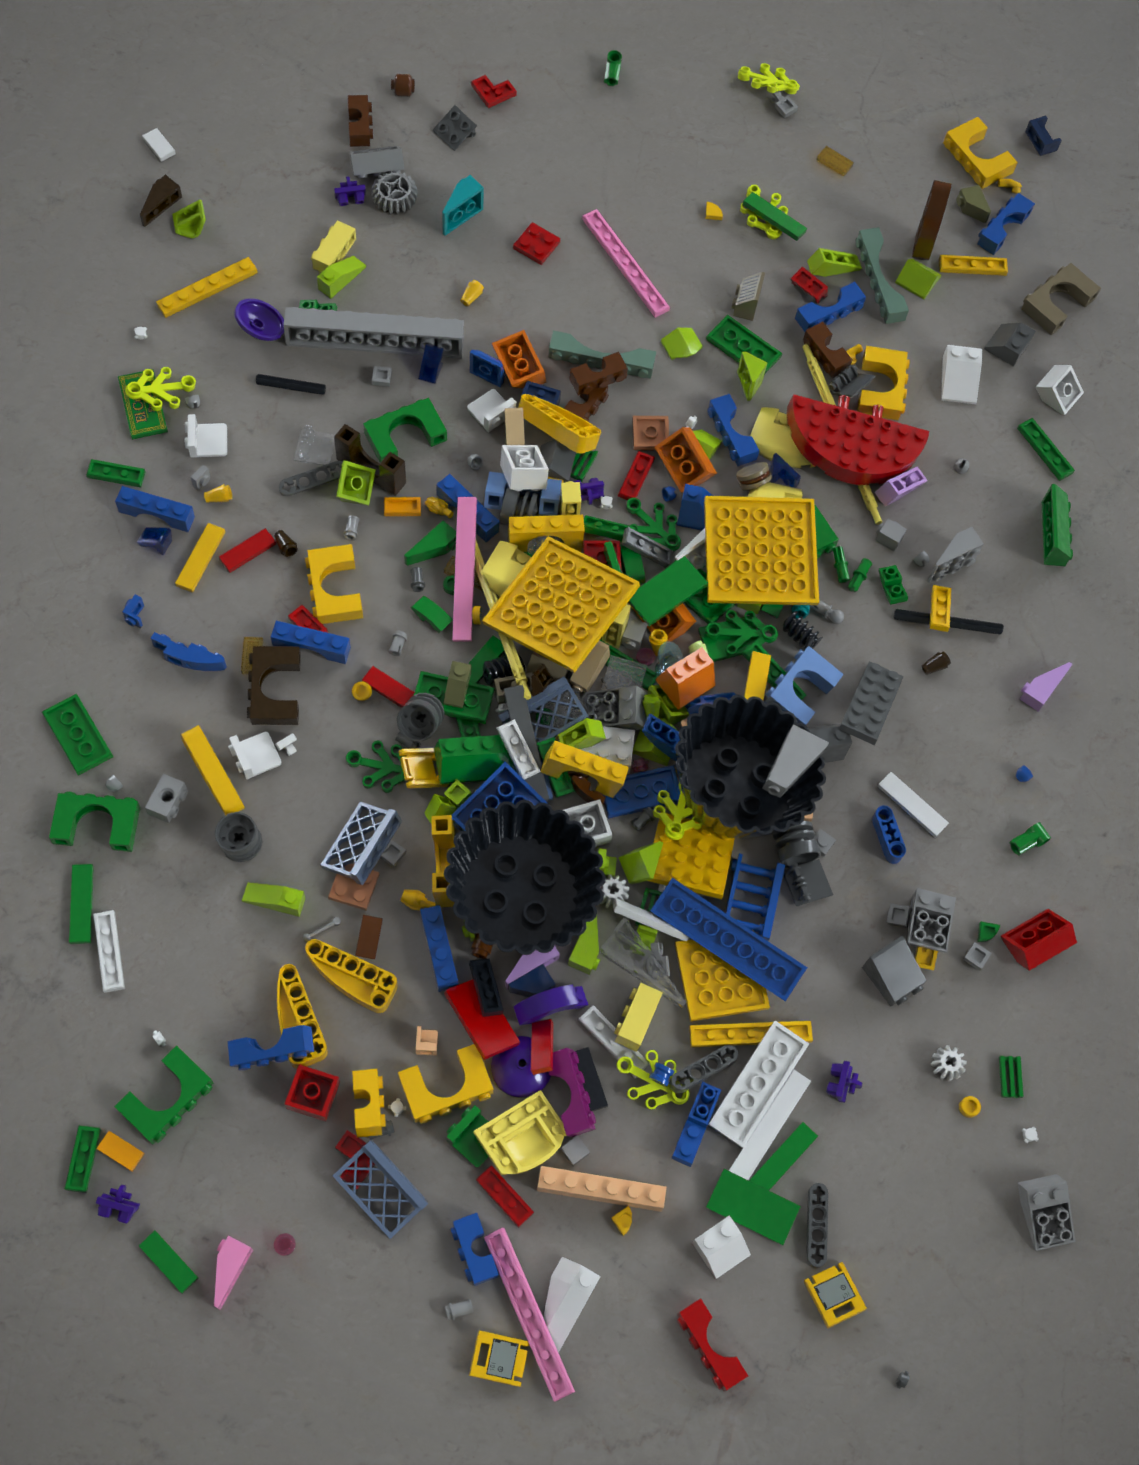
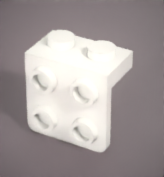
M491 389L467 406V410L487 432H490L504 422L505 408H516L517 402L513 398L505 401L495 389Z
M189 414L188 422H185V433H188V437H185L184 442L185 449H189L190 457L226 456L227 425L225 423L197 424L196 415Z
M268 732L260 733L239 742L237 735L229 738L231 745L228 748L232 757L236 755L238 760L235 762L239 773H244L246 780L276 768L282 763Z

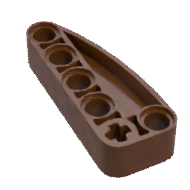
M934 180L916 232L912 257L924 260L930 259L949 198L951 183Z

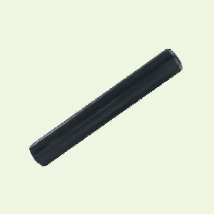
M263 374L256 375L255 381L258 385L324 395L326 392L325 384Z

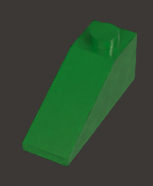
M443 520L404 555V563L409 566L445 555L450 550H455L456 531Z

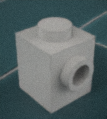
M887 519L885 524L881 523L878 527L876 541L895 551L907 529L900 526L898 522Z
M630 617L621 644L628 649L639 651L648 625L645 622Z

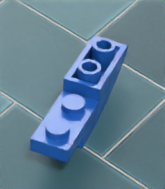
M154 632L151 636L153 646L162 650L165 660L172 664L200 671H221L227 667L222 655L216 652L214 654L209 652L201 644L196 645L191 642L187 648L181 642L175 643L171 641L165 634L160 635Z
M649 714L642 732L660 751L674 761H677L675 746L680 741L679 731L654 715Z
M702 1082L671 1159L691 1167L721 1089Z

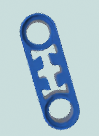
M883 805L875 811L872 823L885 859L891 864H897L905 855L906 847L892 809ZM879 814L884 815L886 820L881 819ZM891 850H897L899 855H894Z

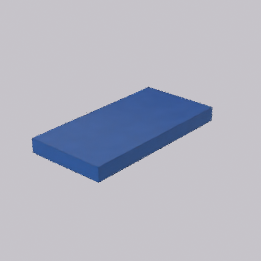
M674 765L626 775L624 785L613 798L603 795L606 797L604 805L608 819L642 812L644 808L647 809L648 807L654 809L657 805L665 807V804L657 800L658 793L661 790L667 791L674 804H678L681 791Z

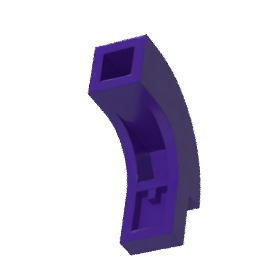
M571 984L538 993L513 1007L519 1025H526L538 1022L544 1017L560 1011L584 1008L588 1005L583 987H574Z

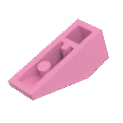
M230 1236L226 1240L223 1239L217 1248L219 1253L217 1255L214 1306L219 1310L223 1307L253 1252L251 1247Z

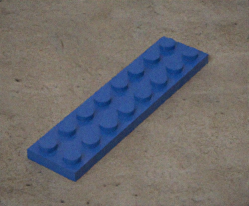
M674 878L670 880L651 909L652 913L784 1001L787 1000L808 968Z

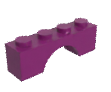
M564 1048L553 1052V1071H549V1075L562 1078L570 1087L571 1102L568 1109L561 1115L566 1136L575 1137L596 1130L594 1125L596 1118L589 1108L590 1097L583 1087L585 1080L582 1072L578 1069V1055L572 1049Z

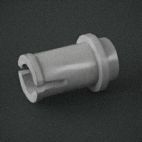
M349 516L343 534L345 539L355 540L358 536L357 527L360 519L356 516Z
M397 630L393 633V641L389 649V653H392V655H401L403 644L407 641V634L405 632Z
M470 1299L455 1304L449 1303L448 1306H445L448 1319L455 1320V1317L473 1313Z

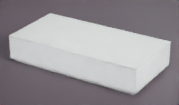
M157 128L142 135L143 140L161 162L176 154L173 147Z

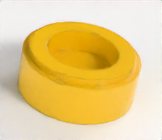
M474 606L472 610V620L475 625H481L482 622L481 606Z
M357 682L352 687V695L360 701L368 700L372 695V688L366 682Z
M967 1096L960 1101L959 1110L963 1116L973 1118L979 1114L981 1104L977 1098Z

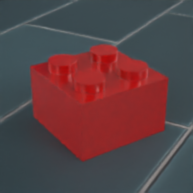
M299 1064L285 1101L286 1109L326 1122L340 1084L339 1077Z

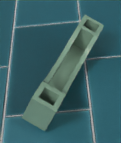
M880 228L860 230L858 238H856V247L860 249L861 261L865 264L866 275L869 276L871 289H874L875 301L880 306V315L884 318L886 324L905 321L909 312L905 298L888 284L880 269L879 253L884 242Z
M553 330L548 358L567 361L572 364L582 365L587 363L588 367L602 369L603 357L611 353L592 350L578 342L571 334ZM638 348L630 352L620 353L628 368L627 375L651 379L656 351Z

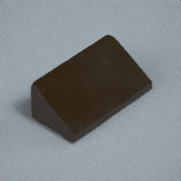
M541 664L531 676L532 697L543 692L553 680L545 664Z

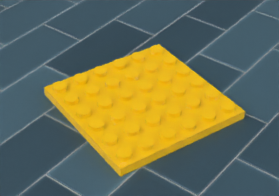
M705 496L707 603L819 604L814 499Z
M548 536L482 621L484 625L575 673L638 590L640 583Z

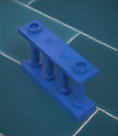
M739 853L737 859H733L731 870L734 873L725 913L730 916L731 907L761 914L764 917L763 924L757 925L741 920L737 921L769 941L785 864L777 863L775 869L771 868V870L741 863L743 854ZM739 870L768 877L769 880H772L771 887L764 888L737 881ZM735 889L764 895L765 898H768L767 905L759 906L733 899Z

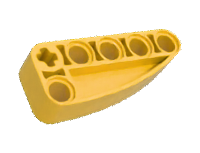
M529 394L521 396L518 408H523V418L576 453L582 454L596 449L601 435L599 428L553 403Z
M197 725L182 733L181 739L224 814L227 815L245 809L200 726Z
M311 939L307 942L305 950L308 959L316 970L337 990L375 1013H383L387 1010L398 987L394 974L320 940ZM313 947L320 948L317 954H311L310 950ZM332 955L339 957L338 960L333 963L329 962L328 958ZM349 964L357 965V968L353 971L346 969ZM367 972L375 974L372 979H366L364 976ZM391 981L392 985L385 987L384 983ZM382 998L384 1003L381 1006H377L374 1004L375 999Z
M285 964L279 971L277 984V1010L281 1035L283 1029L299 1025L316 1028V1032L312 1035L314 1052L307 1053V1057H304L300 1062H295L293 1057H288L292 1067L297 1069L299 1064L307 1067L324 1060L327 1057L328 1049L296 967L292 964ZM287 972L294 973L291 979H285L284 975ZM300 990L302 993L299 997L294 998L291 996L293 991ZM301 1009L309 1010L306 1016L298 1015ZM319 1046L321 1052L317 1053L315 1047Z

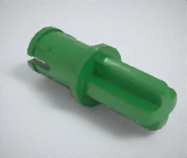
M835 547L833 549L835 558L834 568L837 571L838 582L845 583L850 581L847 567L848 561H845L843 547Z
M863 558L857 570H854L853 577L848 584L851 592H857L861 583L866 580V574L872 566V562L869 559Z

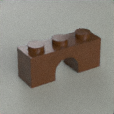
M348 95L349 120H358L356 122H349L350 147L370 146V139H373V129L369 127L373 126L372 115H369L372 112V102H368V95Z
M821 322L805 331L803 342L804 345L807 344L810 347L814 357L823 366L824 371L834 378L851 365L852 358L843 347L838 350H831L826 347L830 344L833 334L824 322Z
M619 352L603 357V370L600 372L592 371L587 363L570 369L569 379L578 396L588 394L598 388H605L609 384L621 382L627 378L628 368Z
M608 386L595 389L588 394H581L580 398L584 399L585 403L578 404L570 400L564 409L589 421V417L591 415L594 416L598 411L599 405L605 403L608 399Z

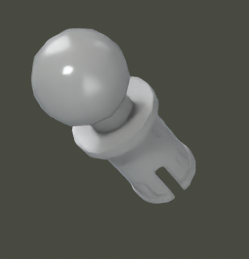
M819 600L818 605L810 606L811 609L824 615V618L829 616L830 620L835 624H839L844 620V613L841 610H832L833 605L829 606Z

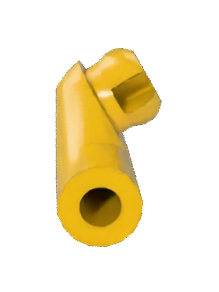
M998 179V187H1011L1012 193L1021 192V183L1013 179Z
M860 344L846 351L852 358L851 365L857 362L856 355L863 351Z

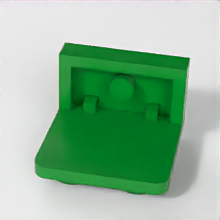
M474 1105L472 1109L468 1107L461 1115L462 1120L458 1124L454 1123L446 1133L448 1134L447 1142L472 1165L478 1168L489 1156L473 1131L489 1121L481 1115V1110Z

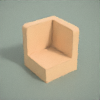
M417 1026L416 1055H437V1030H422L421 1026Z

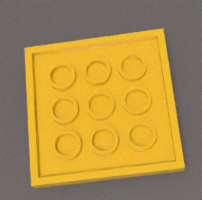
M666 813L669 816V818L673 821L674 816L672 814ZM659 818L653 843L661 841L663 846L654 878L647 881L667 886L670 880L674 878L695 893L722 899L735 838H728L724 833L716 834L712 827L707 828L702 824L700 829L691 828L684 831L681 839L672 840L666 836V826ZM683 818V819L681 820V824H682V823H685V822H687V821H690V820H692V819Z
M693 939L675 942L690 1022L770 1008L766 988Z

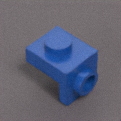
M136 594L126 602L122 613L127 624L132 627L137 626L141 628L143 624L141 618L137 615L143 609L144 603L142 598Z

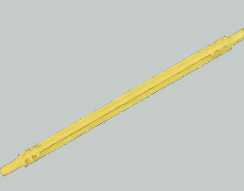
M807 344L803 345L802 348L807 358V365L822 401L836 406L816 357L813 356ZM858 485L867 510L871 512L875 524H881L882 519L877 510L878 505L870 486Z
M476 540L475 570L491 610L498 601L496 593L488 587L489 582L485 576H480L485 562ZM498 632L516 684L523 685L524 698L528 700L531 698L527 686L528 680L512 639Z

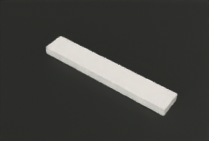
M796 1070L792 1071L729 1171L749 1180L811 1080Z

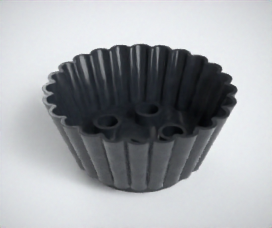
M733 695L730 700L718 697L714 700L713 705L709 703L702 704L699 707V713H692L688 716L687 726H683L679 730L680 741L675 746L677 756L676 769L682 792L685 796L686 805L692 809L694 817L701 819L705 827H712L716 834L724 833L728 838L739 837L740 839L785 832L789 827L801 824L804 821V816L815 811V802L823 797V790L820 786L825 784L826 775L821 770L825 766V760L822 756L781 797L771 795L762 788L793 724L810 733L808 727L802 723H797V718L793 713L789 711L782 712L778 704L774 702L765 704L761 698L755 696L750 697L748 700L741 695Z
M520 800L516 805L509 801H504L497 806V809L491 807L483 809L480 813V818H470L465 824L466 831H460L455 835L454 844L456 847L448 850L446 856L450 864L444 870V878L449 883L446 895L454 902V914L465 920V928L470 933L479 934L484 944L493 945L497 943L498 948L503 952H512L516 949L522 955H530L535 950L541 953H548L552 951L554 945L561 947L568 945L571 942L572 936H579L585 932L586 922L596 918L597 908L595 906L599 905L604 899V893L600 887L604 885L606 876L599 869L603 864V858L601 854L594 851L596 847L595 840L591 836L584 834L583 825L575 820L570 821V817L565 811H553L549 804L542 802L534 806L529 800Z

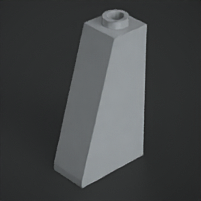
M793 724L762 789L768 791L771 795L781 797L822 755L829 742Z

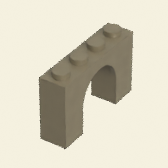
M1070 263L1066 267L1062 266L1055 276L1051 275L1044 285L1040 284L1033 294L1029 293L1023 300L1024 304L1021 310L1052 335L1063 326L1067 315L1052 303L1049 296L1051 293H1067L1082 306L1086 307L1096 299L1101 288Z

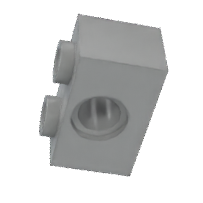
M163 774L145 807L148 815L170 823L171 819L175 818L178 814L180 802L184 801L187 796L188 790L185 782ZM166 797H173L171 801L164 802Z

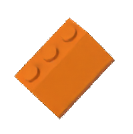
M525 330L492 343L512 387L524 388L527 381L540 385L547 383L545 371Z
M682 427L655 446L656 451L681 493L684 492L685 484L698 486L717 474L694 432L689 427Z
M682 603L650 627L647 626L650 632L656 629L665 631L668 636L666 644L686 633L696 622V619ZM636 612V614L639 616V618L642 620V622H645V621L640 617V615Z
M703 647L668 667L655 680L679 710L715 687L714 662Z

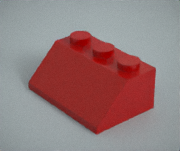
M1046 909L1001 935L1002 941L1016 962L1029 971L1077 943L1073 924L1050 909Z

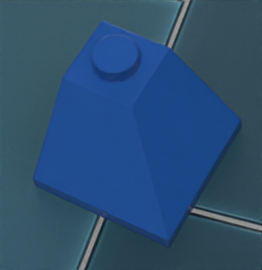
M685 484L677 526L702 531L705 528L704 498L705 496L713 495L703 487Z

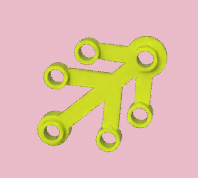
M762 63L759 70L764 75L753 73L746 66L741 67L738 72L739 80L749 81L750 78H753L751 83L753 88L758 89L767 86V91L770 93L784 90L788 94H796L800 87L797 81L789 79L785 75V69L776 68L774 76L770 72V65Z
M751 185L747 189L746 196L748 197L752 192L760 196L761 190L757 185ZM774 193L771 196L770 204L776 207L781 202V195L778 193ZM741 204L740 211L743 214H750L747 218L748 226L766 231L767 237L770 239H777L781 236V230L766 220V224L757 221V217L763 218L748 208H743L745 206ZM780 206L778 208L779 210L784 211L785 214H788L787 207Z
M163 367L153 383L149 386H144L147 381H152L154 377V372L151 369H145L137 382H130L126 386L125 393L131 399L140 398L151 404V408L154 411L162 409V401L157 398L154 399L146 393L157 395L169 402L171 408L177 409L180 406V399L165 391L183 389L186 392H190L195 389L196 380L194 377L186 375L182 377L181 382L162 384L165 379L171 377L172 373L169 367Z
M680 782L679 789L681 792L677 806L671 800L667 791L661 790L657 796L658 802L665 804L674 816L673 821L665 813L666 809L664 806L657 805L653 811L654 817L660 818L665 824V834L672 840L681 839L686 830L691 828L700 829L702 827L701 819L695 817L681 824L683 818L693 815L689 807L684 809L686 800Z
M650 1050L646 1052L645 1059L650 1063L652 1072H654V1066L658 1062V1053ZM649 1053H654V1060L648 1058ZM621 1057L618 1059L616 1068L620 1073H631L650 1083L638 1088H629L627 1090V1097L630 1100H636L641 1095L661 1089L668 1094L657 1098H647L645 1100L647 1109H655L658 1105L670 1101L677 1105L688 1101L690 1096L689 1090L682 1093L681 1098H677L669 1084L665 1087L649 1078L650 1074L634 1066L631 1058ZM667 1060L664 1062L663 1065L665 1066L668 1062H671L673 1064L672 1070L675 1071L674 1074L677 1073L675 1061ZM623 1061H625L628 1064L627 1069L621 1068V1063ZM632 1089L637 1092V1095L634 1098L630 1096V1091ZM650 1099L655 1101L654 1107L648 1105Z

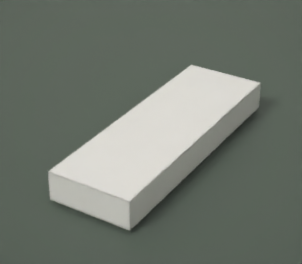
M515 719L497 727L496 729L519 775L525 780L540 773L541 771Z

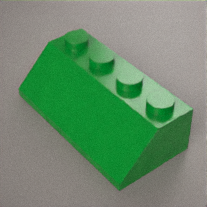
M1051 484L1041 502L1044 565L1066 566L1073 557V550L1070 549L1072 533H1070L1069 529L1072 521L1071 517H1069L1071 503L1068 502V494L1056 484Z
M500 735L438 739L434 747L440 784H450L456 780L461 783L486 781L504 762L516 771V767Z

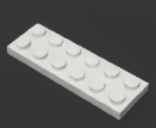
M774 1021L708 1125L741 1148H744L809 1043L777 1021Z

